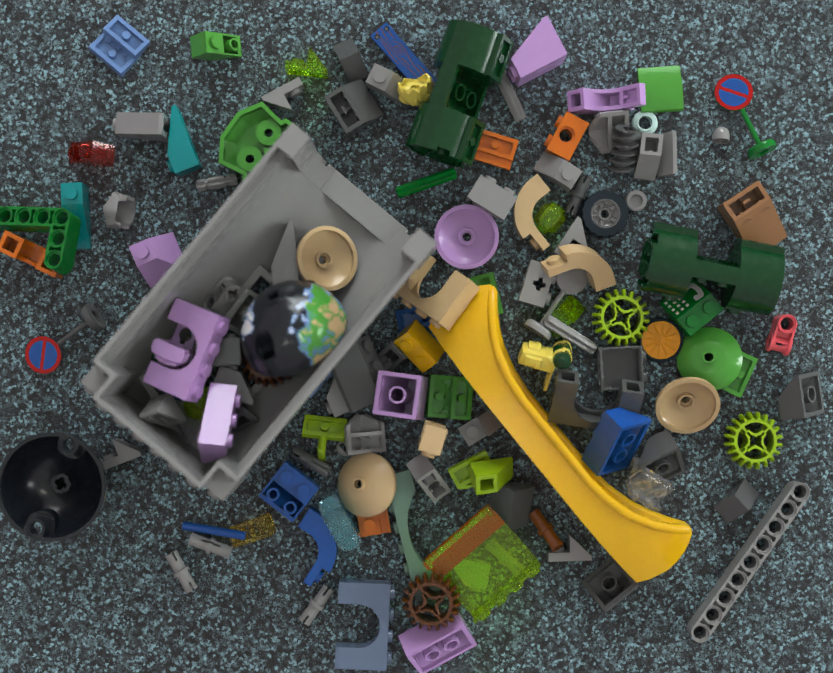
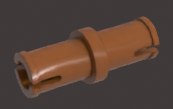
M536 509L529 514V518L538 529L539 536L545 539L552 552L560 549L564 543L553 530L554 526L552 523H548L543 516L541 510Z

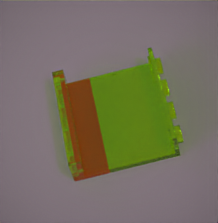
M488 503L423 560V566L428 571L430 569L435 571L438 578L443 573L444 581L451 578L449 586L457 585V589L454 592L460 593L458 600L461 601V604L473 616L474 623L479 620L484 621L491 614V609L504 604L507 600L506 596L512 591L514 593L519 591L524 585L523 582L528 577L530 579L535 577L540 572L539 568L541 567L537 557Z

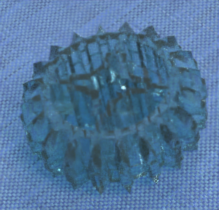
M333 494L324 498L319 503V511L334 541L345 552L355 549L361 544L362 538L350 512L345 508L338 495Z

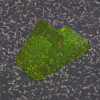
M309 47L307 63L298 58L285 61L284 69L287 74L329 79L328 70L311 47Z
M570 294L551 315L570 326L586 308ZM551 331L552 336L557 339L559 335Z

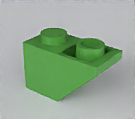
M203 31L190 37L193 59L210 61L242 57L240 36Z

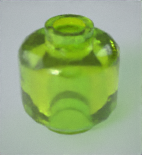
M552 201L550 204L544 203L534 216V220L538 224L536 228L544 234L548 232L556 233L566 220L565 210Z
M203 387V394L197 403L184 401L185 412L190 418L195 420L203 419L209 392L208 387Z

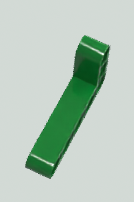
M0 206V231L49 233L44 258L45 266L60 275H67L71 272L81 227V220L77 215L65 208Z

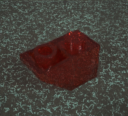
M97 141L71 142L68 149V163L93 167H113L116 146Z

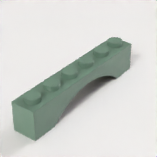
M407 468L395 471L397 487L389 510L390 513H395L396 521L393 522L395 534L400 533L402 542H398L400 554H405L407 563H403L406 576L410 575L411 581L415 582L416 575L423 579V572H427L428 577H431L433 570L418 554L409 534L408 511L416 488L412 473ZM429 586V588L433 591L440 590V588ZM420 589L414 595L417 602L423 600Z

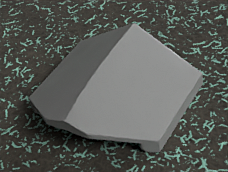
M628 109L599 112L588 125L589 138L601 154L610 153L612 149H617V147L612 145L613 141H619V139L613 136L614 133H620V131L615 129V126L619 124L629 126Z
M367 414L354 415L344 426L346 455L387 452L384 422Z

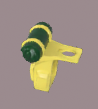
M566 339L556 341L552 347L543 346L539 341L529 340V342H523L518 363L547 372L543 383V391H547L555 367L566 369L570 366L572 362V346Z

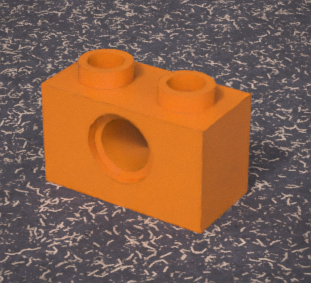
M566 111L564 116L559 115L554 124V127L557 128L554 135L549 134L544 143L547 147L545 152L569 162L589 123ZM561 132L568 133L570 141H562L559 134Z

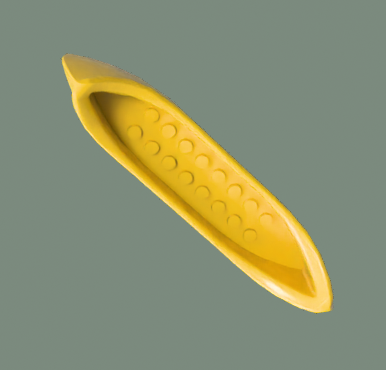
M479 285V291L449 331L442 326L438 329L430 323L429 328L481 399L581 522L636 583L652 579L666 572L679 560L691 539L692 529L689 524L650 510L630 500L609 485L601 476H596L583 462V456L558 425L547 422L548 413L528 390L514 368L504 345L499 321L498 291L493 285Z

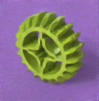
M617 289L613 290V297L609 292H606L605 297L607 300L600 297L598 301L602 305H594V308L599 310V312L591 314L593 317H598L597 321H592V325L599 324V328L594 330L595 333L603 332L600 335L601 340L608 336L607 344H611L615 339L614 344L617 347L620 346L621 340L624 346H628V339L632 344L636 343L634 336L642 338L643 335L639 330L647 331L648 328L643 326V323L650 322L649 319H644V315H648L649 311L642 310L647 304L641 303L639 305L638 302L641 300V296L633 299V291L626 296V289H622L620 295ZM615 300L626 301L632 305V308L623 310L616 304ZM610 305L612 316L608 321L604 322L605 310ZM617 313L627 314L625 319H623L624 322H613L618 317ZM636 313V325L631 331L629 320ZM617 325L621 330H624L626 335L619 336L613 334L608 328Z
M747 411L745 416L738 414L739 421L732 419L731 422L734 426H726V429L730 430V434L725 433L723 435L725 438H729V441L723 443L724 446H730L726 453L733 454L731 460L734 462L738 460L737 465L741 467L745 464L747 469H751L752 466L755 469H760V463L767 467V459L774 462L775 459L772 455L780 454L776 447L783 446L782 443L777 442V439L783 437L781 434H776L780 427H772L775 424V420H768L767 414L761 416L760 412L756 411L754 414ZM750 423H758L762 427L751 432L744 426ZM739 433H740L743 440H742V443H741V444L739 445V447H738V442H737V440H738V435H739ZM766 435L768 436L767 447L763 442ZM750 436L756 437L754 439L756 440L755 444L750 443ZM752 449H755L756 451H759L761 453L760 455L751 458L746 457L744 455L746 452H750Z

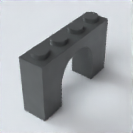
M557 368L548 405L547 422L578 428L596 429L601 420L602 413L608 409L621 407L639 414L645 395L644 384L641 381L622 379L617 397L612 404L601 409H590L582 406L576 400L579 388V372Z

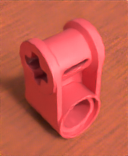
M779 314L774 317L765 343L766 351L773 350L781 352L783 356L789 355L797 328V320L794 316ZM784 318L789 322L786 329L781 327V321Z

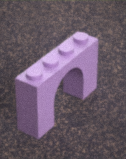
M175 298L168 319L188 327L194 333L197 341L195 357L188 366L179 370L166 366L161 362L150 361L143 382L184 401L197 403L203 394L205 382L211 374L214 359L220 351L222 339L228 331L230 319L186 300Z

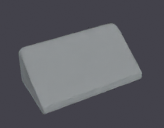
M676 131L661 133L664 136L657 177H673L677 174Z

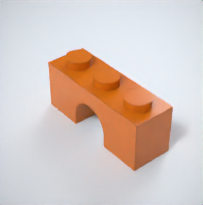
M4 231L0 240V252L30 264L35 269L54 278H63L64 275H60L45 266V247L13 232Z

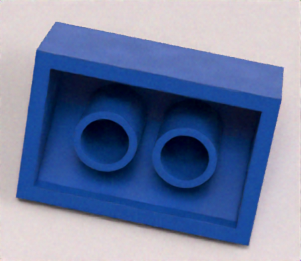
M621 407L604 411L597 428L593 431L589 444L585 448V453L582 457L583 462L596 476L628 468L652 420L649 417Z

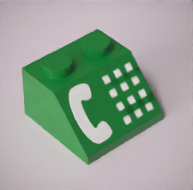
M694 279L691 280L683 300L676 298V302L663 299L658 303L669 318L679 326L685 337L692 336L724 310L712 293L699 282L694 281Z

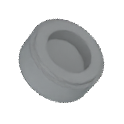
M633 190L626 195L625 201L629 211L639 212L646 206L647 198L643 192Z

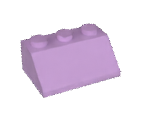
M210 383L198 439L201 463H208L227 456L228 448L233 447L234 434H231L232 427L236 428L238 414H235L236 408H240L242 395L238 394V387L236 385Z
M460 612L458 615H453L455 618L454 622L447 620L448 627L446 628L440 624V630L437 631L435 626H432L431 631H427V625H423L422 629H419V625L407 629L398 636L406 657L419 673H427L477 645Z

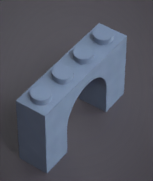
M340 578L338 604H357L371 608L378 616L380 628L371 640L364 643L337 642L335 669L386 671L387 664L391 665L392 651H388V643H392L393 630H389V621H393L394 608H390V600H394L395 587H391V580Z

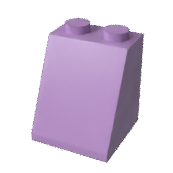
M548 15L543 17L510 60L507 75L510 82H515L517 87L562 65L567 56V52Z
M378 370L372 414L423 420L429 378Z

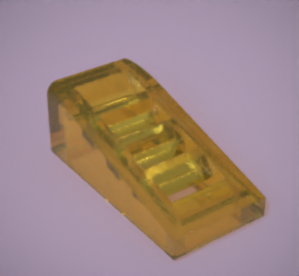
M269 512L228 527V529L246 531L245 527L247 526L251 536L248 537L246 532L244 540L240 541V539L230 538L234 548L270 537L276 533V528ZM253 524H256L259 534L256 533Z

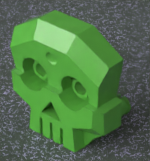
M263 102L238 111L220 136L219 164L242 175V180H244L292 122L286 118L283 120L279 119ZM268 130L273 131V134L270 137L265 136V133ZM249 156L254 157V161L252 163L247 162V158Z

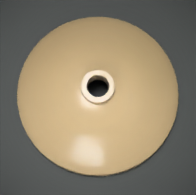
M319 226L308 231L301 238L296 251V263L299 273L305 281L312 280L327 291H334L343 288L352 280L358 265V255L353 241L344 231L333 226ZM319 257L323 258L322 264L319 262Z
M683 377L670 382L659 392L655 401V413L661 425L672 432L680 434L695 433L706 428L715 420L720 410V397L716 388L710 382L698 377Z
M371 452L356 454L346 461L339 473L338 494L342 504L352 514L360 517L377 516L384 512L394 499L397 487L394 469L379 454ZM359 481H361V487H360V488L358 487V482H359Z

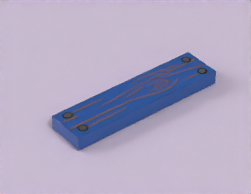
M387 22L370 36L405 78L417 79L427 73L431 76L435 86L437 79Z

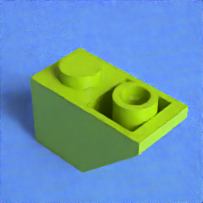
M512 457L470 463V481L476 495L498 492L513 477Z

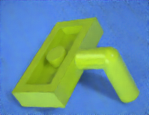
M305 414L302 437L319 439L317 446L318 459L326 460L327 440L345 442L344 426L347 423V419Z

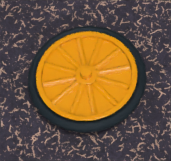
M655 318L644 325L648 328L647 331L640 330L643 337L638 338V345L642 346V350L646 351L647 359L664 363L674 359L680 353L684 337L681 329L674 321L667 318Z

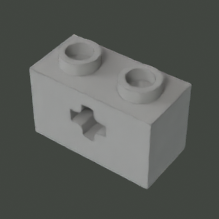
M531 259L527 266L517 302L541 309L544 308V305H548L552 293L549 292L551 284H555L556 275L549 278L542 270L541 263ZM540 279L544 287L536 290V285H533V282Z
M419 454L406 464L417 483L433 503L451 491L428 457Z

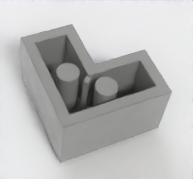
M480 175L468 194L465 203L478 206L503 222L517 200V197L514 196L515 192L506 186L501 188L496 185L497 181L488 175L485 177Z

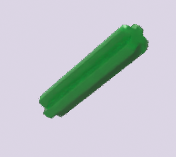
M449 168L397 186L395 190L398 198H403L457 178V174L454 168Z

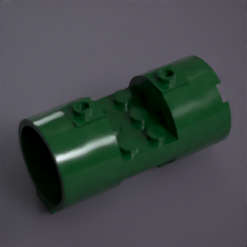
M464 20L448 21L433 64L439 70L434 89L431 91L429 103L419 104L405 146L425 157L426 155L446 165L464 168L467 165L472 166L485 128V124L477 119L487 88L495 86L496 83L500 84L514 42L505 34L498 33L477 23Z
M652 221L651 228L649 229V233H652L650 238L645 239L638 272H640L639 275L642 276V279L637 281L638 290L662 295L664 300L676 302V298L683 300L692 279L706 284L708 280H711L712 283H716L717 286L721 287V305L727 308L726 312L738 315L740 311L766 316L771 314L777 304L783 285L785 248L737 238V242L727 261L697 255L698 230Z

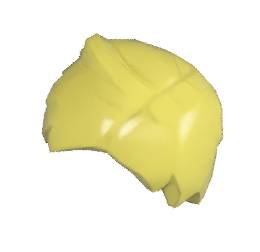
M427 73L417 79L403 78L402 82H398L399 100L407 105L419 106L420 103H426L430 100V94L434 89L431 76Z

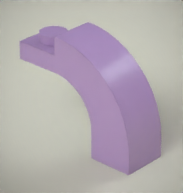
M636 83L613 89H590L583 87L567 91L568 112L593 115L606 111L634 110L636 107L646 105L645 83Z

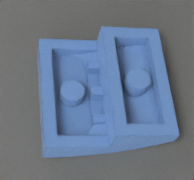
M117 14L103 28V33L89 45V51L122 77L143 54L150 41Z

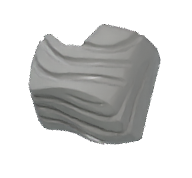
M117 191L113 192L103 206L106 227L109 229H129L132 226L136 212L135 198L128 197Z

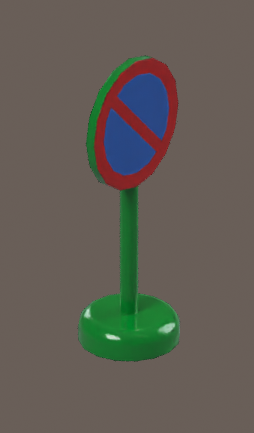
M730 74L721 78L715 86V100L725 110L740 111L756 143L747 151L749 160L757 159L777 147L775 140L767 139L761 142L744 109L752 100L753 88L747 78L737 74Z

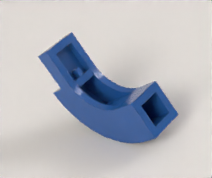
M312 506L298 525L299 528L315 539L318 546V558L303 581L309 586L313 582H319L324 574L321 569L330 573L338 550L337 536L331 522L323 513Z

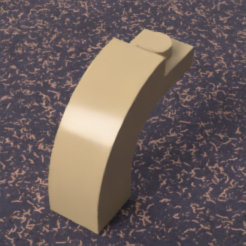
M537 173L526 182L517 195V200L513 206V223L521 241L529 236L530 245L536 251L539 249L543 252L550 244L536 228L532 213L535 204L551 190Z
M567 244L559 246V255L549 256L546 260L540 262L542 270L549 278L571 269H583L586 271L588 283L596 292L616 285L614 273L609 264L595 250L585 245Z

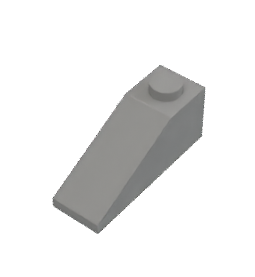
M294 221L288 222L271 265V272H268L269 285L287 280L300 281V273L296 263L297 240Z

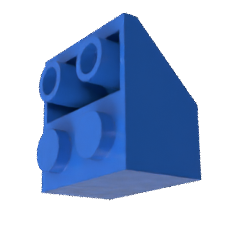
M286 460L258 496L293 522L321 485L289 460Z

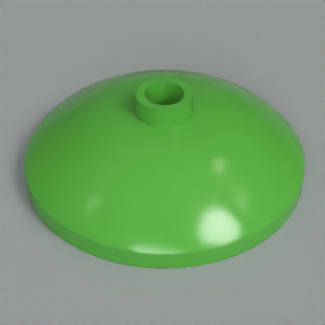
M715 327L700 328L692 336L684 338L683 346L677 355L678 370L682 377L702 378L710 382L716 390H720L730 385L739 375L743 360L742 351L736 339L728 332ZM712 354L713 359L706 361L705 355Z

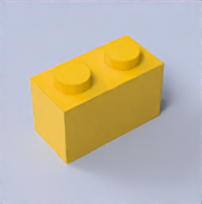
M414 320L405 327L393 342L422 373L434 366L445 351L417 320Z

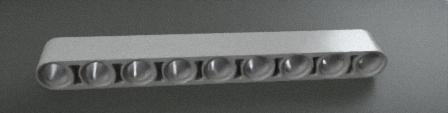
M792 480L785 485L689 620L686 630L696 642L703 643L709 639L808 500L810 488L807 484ZM800 486L801 493L795 496L794 489ZM785 503H788L789 509L783 514L781 508ZM772 521H776V528L770 531L769 524ZM763 538L764 545L761 548H757V541ZM747 556H751V563L745 566L744 559ZM739 573V580L736 583H732V576ZM727 591V597L724 600H719V594ZM709 609H715L714 615L710 618H707V611ZM702 626V632L699 635H694L695 628Z

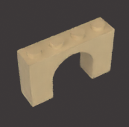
M431 256L419 271L417 269L394 295V298L397 300L401 297L402 300L400 302L411 309L414 306L416 308L414 312L423 319L428 316L431 318L428 322L438 329L442 326L449 331L480 288L469 278L455 270L438 293L428 298H420V284L437 261Z

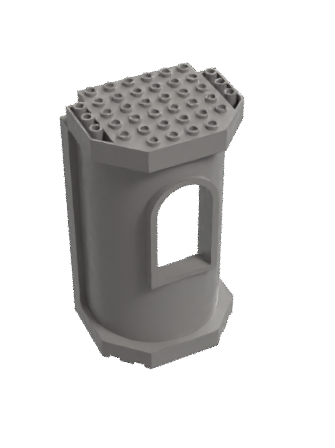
M293 122L92 360L95 365L81 381L85 386L84 390L97 402L95 405L101 411L111 413L115 417L113 420L122 428L127 427L133 432L131 434L133 438L140 443L145 442L151 447L149 450L158 458L163 457L169 462L167 465L170 469L187 477L185 480L189 485L194 488L199 487L200 489L206 487L208 489L207 493L217 501L219 499L224 501L234 493L249 475L248 470L414 271L416 269L419 271L436 251L437 242L423 230L418 228L414 234L408 235V229L399 223L330 164L325 166L326 161L317 152L311 137ZM289 221H294L297 247L301 238L313 228L333 226L344 231L356 247L358 265L354 277L346 286L338 290L329 291L338 299L347 314V327L342 340L331 354L315 366L291 375V379L283 377L285 384H280L277 380L276 387H272L271 384L268 387H263L262 383L252 386L251 390L256 399L255 405H249L241 402V404L255 414L259 420L257 423L231 432V434H234L233 447L228 448L227 456L208 463H201L198 439L209 387L206 384L203 387V394L197 403L177 400L186 415V422L181 423L178 428L171 430L170 428L140 419L139 414L152 398L142 385L139 375L150 364L153 353L151 351L153 340L156 338L170 340L174 335L178 323L168 319L175 298L186 300L202 307L204 299L223 276H231L236 284L242 288V291L246 287L253 290L262 278L268 281V272H271V265ZM319 257V262L321 264L323 263V258ZM300 275V281H305ZM187 328L180 332L182 344L187 341L186 337L192 336Z

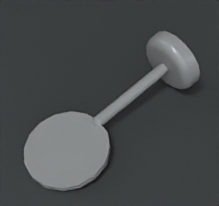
M571 269L556 275V283L561 291L540 323L533 319H527L524 326L537 336L549 341L552 333L543 325L544 318L553 313L565 293L569 295L577 294L587 286L588 279L585 270Z

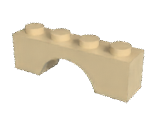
M425 419L418 441V450L421 451V455L433 459L435 455L440 456L448 431L446 425Z

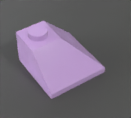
M173 232L151 237L129 246L136 266L150 288L159 282L182 254Z

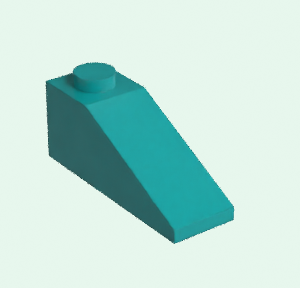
M175 104L171 106L167 149L169 160L166 162L170 172H174L180 177L203 167L181 111Z
M83 182L60 183L62 208L77 215L81 220L76 250L91 249L89 186Z

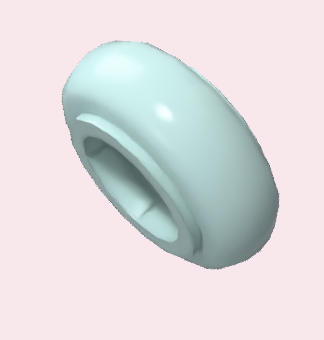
M639 111L632 118L631 125L640 130L641 133H654L657 129L658 121L654 113H641ZM640 118H647L650 121L648 129H643L639 126Z

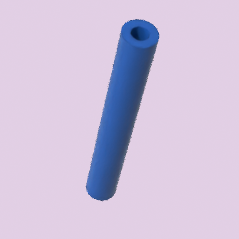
M186 521L182 524V530L244 540L246 537V531Z

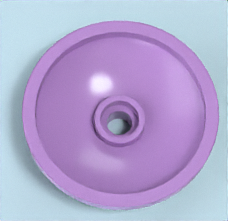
M463 204L449 209L441 216L435 228L434 240L437 242L436 249L448 264L460 269H473L485 264L494 255L499 242V231L495 220L489 213L478 206ZM469 233L471 239L464 241L463 234Z

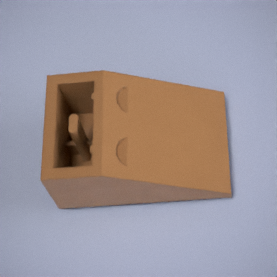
M759 180L717 206V209L736 238L776 245L788 237L770 196Z

